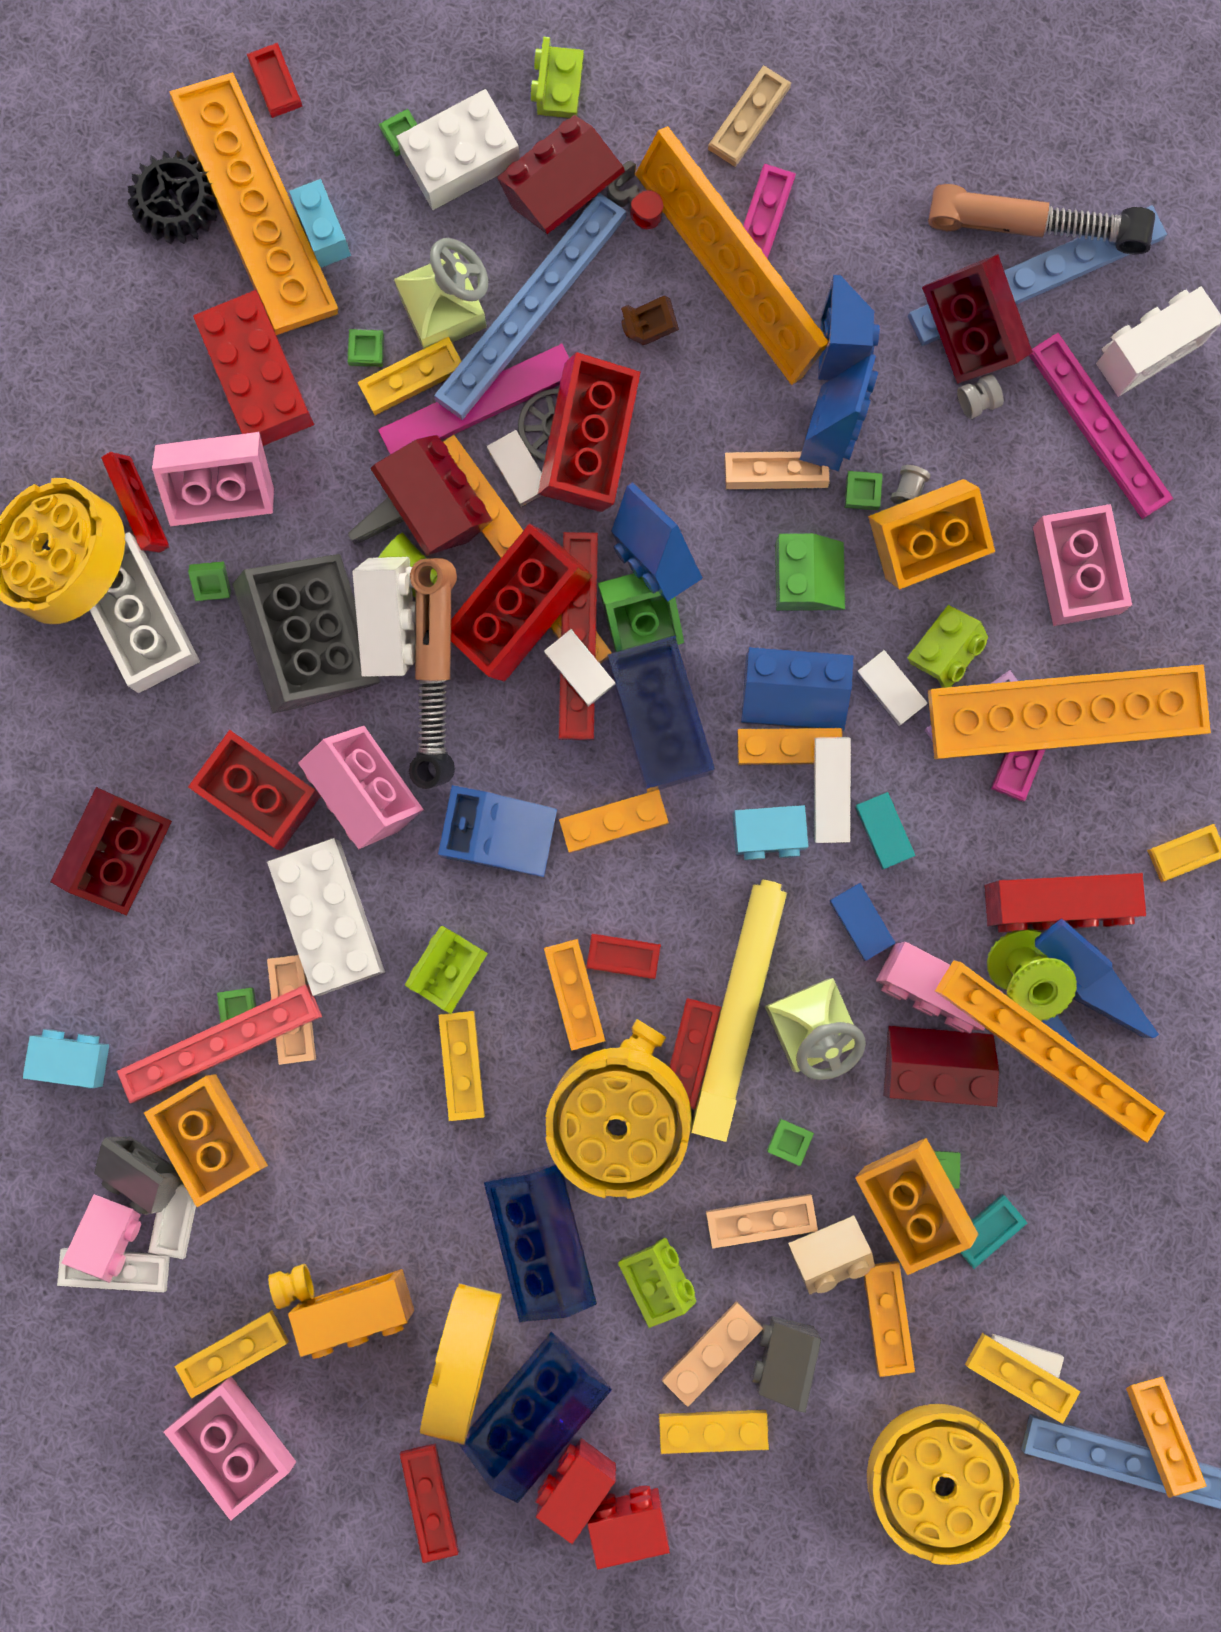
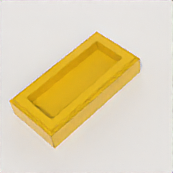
M1211 824L1147 851L1160 881L1164 882L1221 859V838L1215 824Z

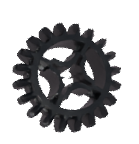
M177 150L174 157L171 158L169 153L163 151L162 159L160 160L151 155L150 162L152 164L146 166L140 163L139 169L142 174H132V181L135 185L128 186V193L131 196L128 199V205L133 211L132 216L134 220L140 224L143 232L151 233L157 241L164 237L166 242L172 245L177 236L179 241L185 244L186 235L189 234L198 240L197 230L201 228L209 232L206 220L216 221L217 215L214 210L219 209L216 198L212 195L211 184L214 183L207 182L206 174L209 171L203 172L201 162H197L195 156H192L191 153L184 158L183 154ZM159 185L158 190L155 193H153L156 187ZM169 189L173 191L174 195L178 196L179 206L176 205L173 199L171 200L172 196ZM196 201L195 205L189 210L190 205ZM168 215H175V216H177V217H174V218H165V217L168 216Z

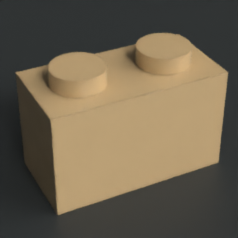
M854 1215L788 1243L792 1257L809 1295L815 1292H828L838 1282L847 1278L857 1279L863 1277L871 1268L875 1267L870 1247Z

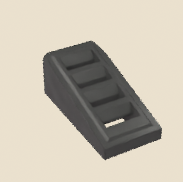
M387 497L348 532V536L354 544L361 543L404 520L390 498Z

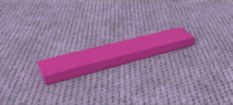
M1056 333L1032 349L1033 352L1029 355L1141 519L1143 520L1172 501L1173 497L1060 334Z
M560 344L502 371L463 420L436 402L378 429L389 454L396 452L419 438L438 435L441 440H444L523 403L542 391L559 386L564 363L569 359V356L563 344Z

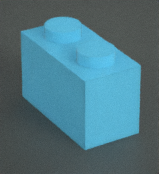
M319 179L290 190L291 198L320 268L351 256L345 236L322 180Z
M805 805L745 809L733 812L736 855L744 854V860L765 859V853L779 852V858L799 857L800 850L808 848Z
M43 1029L42 1035L29 1037L23 1079L88 1088L103 1087L109 1044L99 1043V1036L78 1034L77 1040L64 1038L65 1032Z

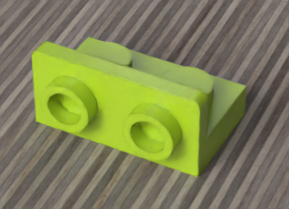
M543 36L542 49L536 48L534 69L539 70L538 80H532L531 102H536L537 115L571 118L573 115L577 116L584 50L552 47L550 37Z
M667 1238L660 1239L654 1245L626 1256L618 1262L649 1328L684 1315L696 1303L694 1287L686 1279L679 1265L678 1254L670 1246Z

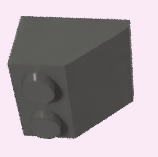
M131 1136L105 1137L102 1141L94 1171L95 1175L103 1179L102 1186L114 1194H124L131 1199L130 1206L142 1214L148 1215L149 1213L162 1212L176 1193L178 1186L182 1184V1180L174 1166Z
M771 1316L770 1325H763L760 1346L765 1347L762 1361H755L752 1374V1382L757 1383L756 1388L759 1395L796 1411L806 1413L821 1343V1337L814 1326Z

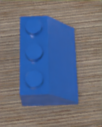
M833 275L821 313L820 329L829 342L819 356L818 380H831L867 356L873 355L874 346H878L880 326L874 324V310L841 275Z
M633 482L626 487L611 530L617 542L613 548L624 564L628 562L635 576L643 578L646 586L653 594L658 591L669 601L703 579L678 525Z
M749 647L745 660L741 723L804 728H842L844 731L852 690L854 655Z

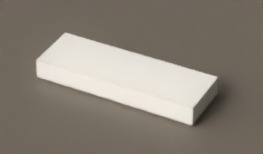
M850 737L814 738L815 843L850 842Z
M68 1248L60 1250L57 1286L163 1293L167 1291L169 1256L153 1253L124 1252L125 1263L118 1276H113L111 1282L108 1283L62 1264Z

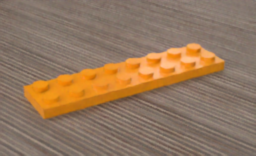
M234 73L169 91L170 100L197 161L201 162L203 172L209 171L206 176L208 183H214L211 184L212 195L216 198L223 220L254 290H257L275 334L278 335L337 315L338 306Z
M667 126L658 130L635 173L636 177L646 190L654 191L660 195L663 200V213L789 383L793 385L804 377L825 350L829 341L670 128Z
M1204 664L928 690L934 759L1211 733Z

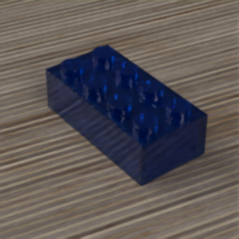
M675 635L608 654L609 669L612 679L616 684L615 689L646 793L712 775L715 771L714 763Z

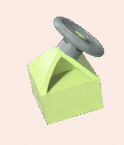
M442 238L436 241L430 250L431 264L394 279L399 297L423 349L448 336L451 342H454L487 328L485 314L479 299L483 298L488 290V275L482 261L464 243L452 238ZM448 249L454 250L456 253L452 254ZM457 252L463 255L470 264H465L460 260ZM469 276H477L478 287L475 290L471 285Z
M833 978L821 981L765 1006L792 1071H801L805 1076L812 1079L827 1080L848 1072L861 1059L866 1046L864 1034L853 1024ZM854 1048L851 1054L843 1062H840V1055ZM822 1061H828L830 1068L826 1069L811 1067Z

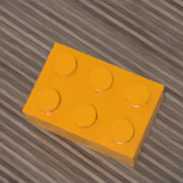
M965 479L868 516L885 579L899 590L995 552L980 488Z
M216 1074L205 1076L144 1112L196 1207L209 1202L268 1166Z
M927 1138L864 1166L855 1177L907 1275L971 1248L976 1240L978 1232Z
M400 1269L316 1296L305 1302L300 1301L288 1313L300 1357L311 1354L312 1359L331 1354L334 1352L333 1348L342 1343H347V1347L350 1348L369 1341L368 1336L380 1331L383 1336L402 1331L404 1329L403 1325L408 1323L409 1318L413 1314L414 1307L403 1270Z

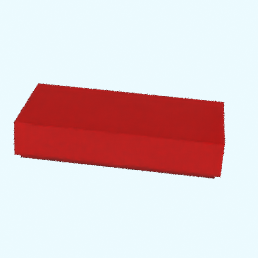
M278 42L247 54L271 118L303 107Z
M592 934L586 968L656 979L661 944Z

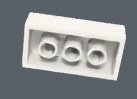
M130 532L126 533L124 555L118 574L107 593L90 609V612L127 686L140 693L199 663L200 660L144 550L140 549L136 538Z
M333 838L267 862L313 996H321L385 973L340 841Z

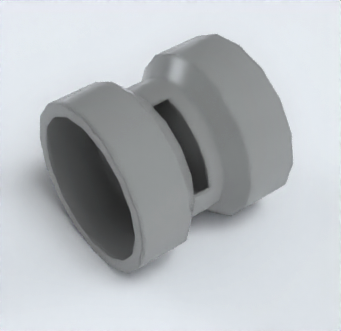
M992 374L981 377L978 383L974 385L965 384L957 389L959 404L968 419L980 416L985 409L994 410L1001 407L1004 402L1001 387Z

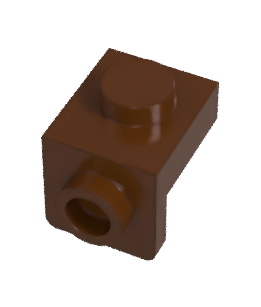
M665 295L638 308H633L629 305L621 308L624 317L621 324L625 335L641 345H647L679 330L671 299Z

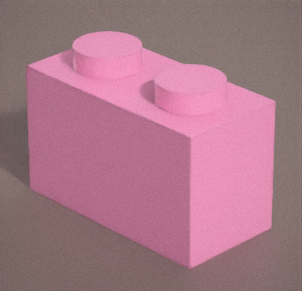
M94 1194L62 1264L110 1283L112 1277L118 1276L125 1263V1255L123 1253L128 1242H133L141 1227L139 1218L141 1215L134 1209Z

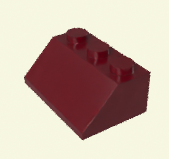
M573 115L570 119L563 121L545 139L537 142L519 160L511 163L497 179L511 207L548 235L622 175L625 169L593 126Z
M999 254L968 265L922 286L957 384L1017 364L1033 352Z
M438 435L416 439L375 463L370 468L426 556L470 542L493 521L486 510L485 504L478 498L468 483L466 475L459 469L450 455L446 444L441 441Z
M96 787L50 882L70 894L127 916L172 821Z
M888 1026L883 1096L894 1099L997 1107L999 1065L994 1034Z

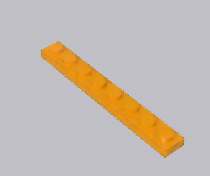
M452 435L444 443L459 469L466 475L468 483L478 498L485 504L486 510L493 520L481 533L501 559L523 532V529L455 435ZM561 614L550 627L558 639L561 637ZM596 631V660L601 664L612 656V652Z
M953 960L935 989L936 993L1133 1136L1148 1143L1165 1115L1164 1111L959 961Z

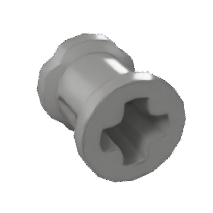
M903 465L900 469L902 477L897 491L892 493L891 501L898 505L921 496L924 484L931 477L928 471L914 465Z

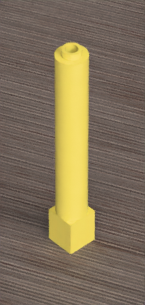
M761 880L760 885H753L702 1089H700L691 1124V1133L724 1142L727 1141L737 1101L736 1095L787 896L786 892L781 891L782 884Z

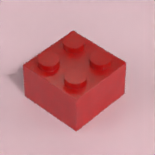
M580 1438L576 1446L570 1443L558 1460L560 1465L557 1468L556 1475L552 1476L549 1473L537 1490L539 1495L535 1500L538 1504L536 1518L571 1544L576 1540L616 1481V1463L582 1438Z
M647 1485L638 1486L629 1490V1495L616 1498L615 1494L609 1493L587 1522L597 1570L670 1553L668 1531L658 1488L650 1489V1486Z

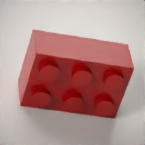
M231 730L227 732L188 786V788L280 851L283 850L321 797L318 791Z

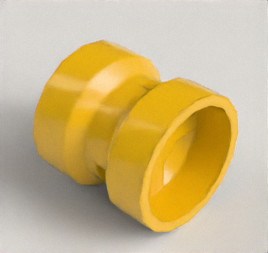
M636 1019L631 1027L632 1036L629 1039L623 1040L619 1048H631L653 1056L655 1047H661L667 1037Z
M306 1264L293 1267L291 1273L278 1271L269 1275L270 1293L277 1309L290 1306L291 1302L295 1301L296 1298L301 1302L314 1298V1287Z

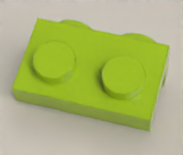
M947 605L907 659L911 665L936 678L942 688L952 687L954 683L963 677L966 667L973 658L984 650L988 635L981 621Z
M440 926L436 934L430 939L429 945L419 962L411 970L405 986L451 1014L488 953L446 927Z

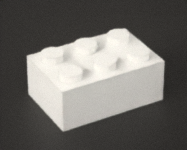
M486 89L396 136L401 156L432 210L500 175L511 163L520 159L519 146Z
M1202 286L1191 293L1187 289L1180 292L1168 302L1170 306L1162 311L1158 307L1152 309L1140 319L1141 323L1136 327L1131 328L1130 325L1121 328L1112 335L1113 341L1102 348L1104 354L1096 365L1118 397L1202 346L1221 325V314Z
M409 557L368 558L352 571L362 676H404L415 663L414 622L416 601H413L412 588L414 587L410 580L412 567H410Z

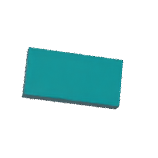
M888 792L855 806L882 870L916 856Z
M1002 1194L971 1220L978 1232V1236L972 1247L960 1252V1254L975 1269L1027 1224V1221L1007 1197Z

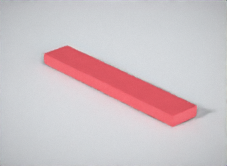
M305 984L118 1070L117 1073L129 1103H135L322 1017V1014L312 995L309 984Z

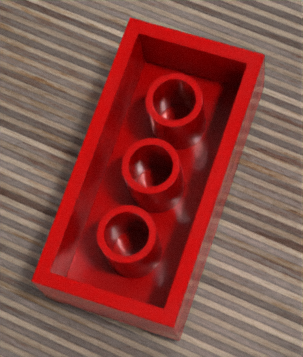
M257 290L193 315L242 434L259 432L262 445L265 446L314 425Z
M575 352L564 363L538 495L603 512L614 505L640 371Z
M529 523L451 619V642L488 677L505 682L593 575L545 531Z
M1143 873L999 880L984 885L987 927L998 926V933L1028 930L1027 924H1033V930H1047L1060 919L1068 922L1073 929L1098 927L1099 921H1103V927L1134 925V918L1146 916Z

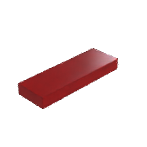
M109 452L102 456L101 459L140 549L160 553L169 548V543L132 458L114 452Z
M686 998L669 1068L683 1084L689 1098L690 1107L695 1110L721 1007Z
M436 1443L401 1451L400 1459L422 1563L458 1555L459 1549Z

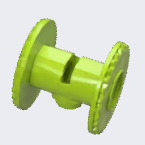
M1030 928L1023 931L1008 932L995 942V945L991 947V951L988 953L987 971L990 978L997 986L1007 990V996L1040 1021L1049 1020V1018H1054L1057 1014H1061L1064 1009L1068 1008L1077 990L1074 972L1065 962L1055 958H1048L1035 947V939L1042 932Z

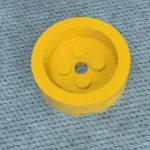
M51 478V483L40 487L33 484L22 491L0 515V601L45 624L66 623L82 616L93 608L113 584L123 560L125 533L122 520L115 508L81 484L66 478ZM47 540H49V551L46 549L42 550V547Z
M631 1048L602 1049L578 1060L560 1079L547 1108L545 1138L554 1163L561 1173L578 1188L602 1198H606V1196L627 1197V1199L640 1197L666 1183L683 1161L688 1146L692 1121L689 1098L676 1074L656 1057ZM609 1120H624L627 1132L619 1136L613 1135L608 1130L607 1124Z
M459 1284L456 1288L435 1360L436 1365L426 1397L420 1434L465 1444L490 1350L502 1294Z
M929 1404L915 1407L893 1419L880 1433L871 1450L867 1467V1486L871 1503L888 1535L907 1553L929 1560L934 1564H961L977 1559L989 1552L1003 1539L1011 1527L1009 1523L1013 1517L1016 1504L1018 1505L1019 1478L1015 1463L1002 1440L984 1421L971 1412L946 1404ZM940 1477L951 1478L954 1481V1489L947 1496H940L935 1492V1486Z

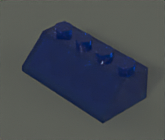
M556 1164L537 1167L484 1182L519 1322L567 1318L597 1305L566 1181Z
M550 1332L471 1426L465 1444H459V1446L492 1491L519 1503L612 1389L589 1363L557 1335Z

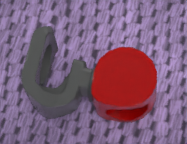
M627 161L623 164L625 172L607 186V198L620 207H624L629 203L630 217L634 223L642 229H653L661 222L663 200L659 194L651 190L639 193V188L636 184L626 191L619 190L621 186L635 176L636 164Z

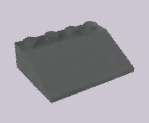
M340 554L244 569L234 581L233 587L272 714L306 707L380 683L379 676H362L355 599Z

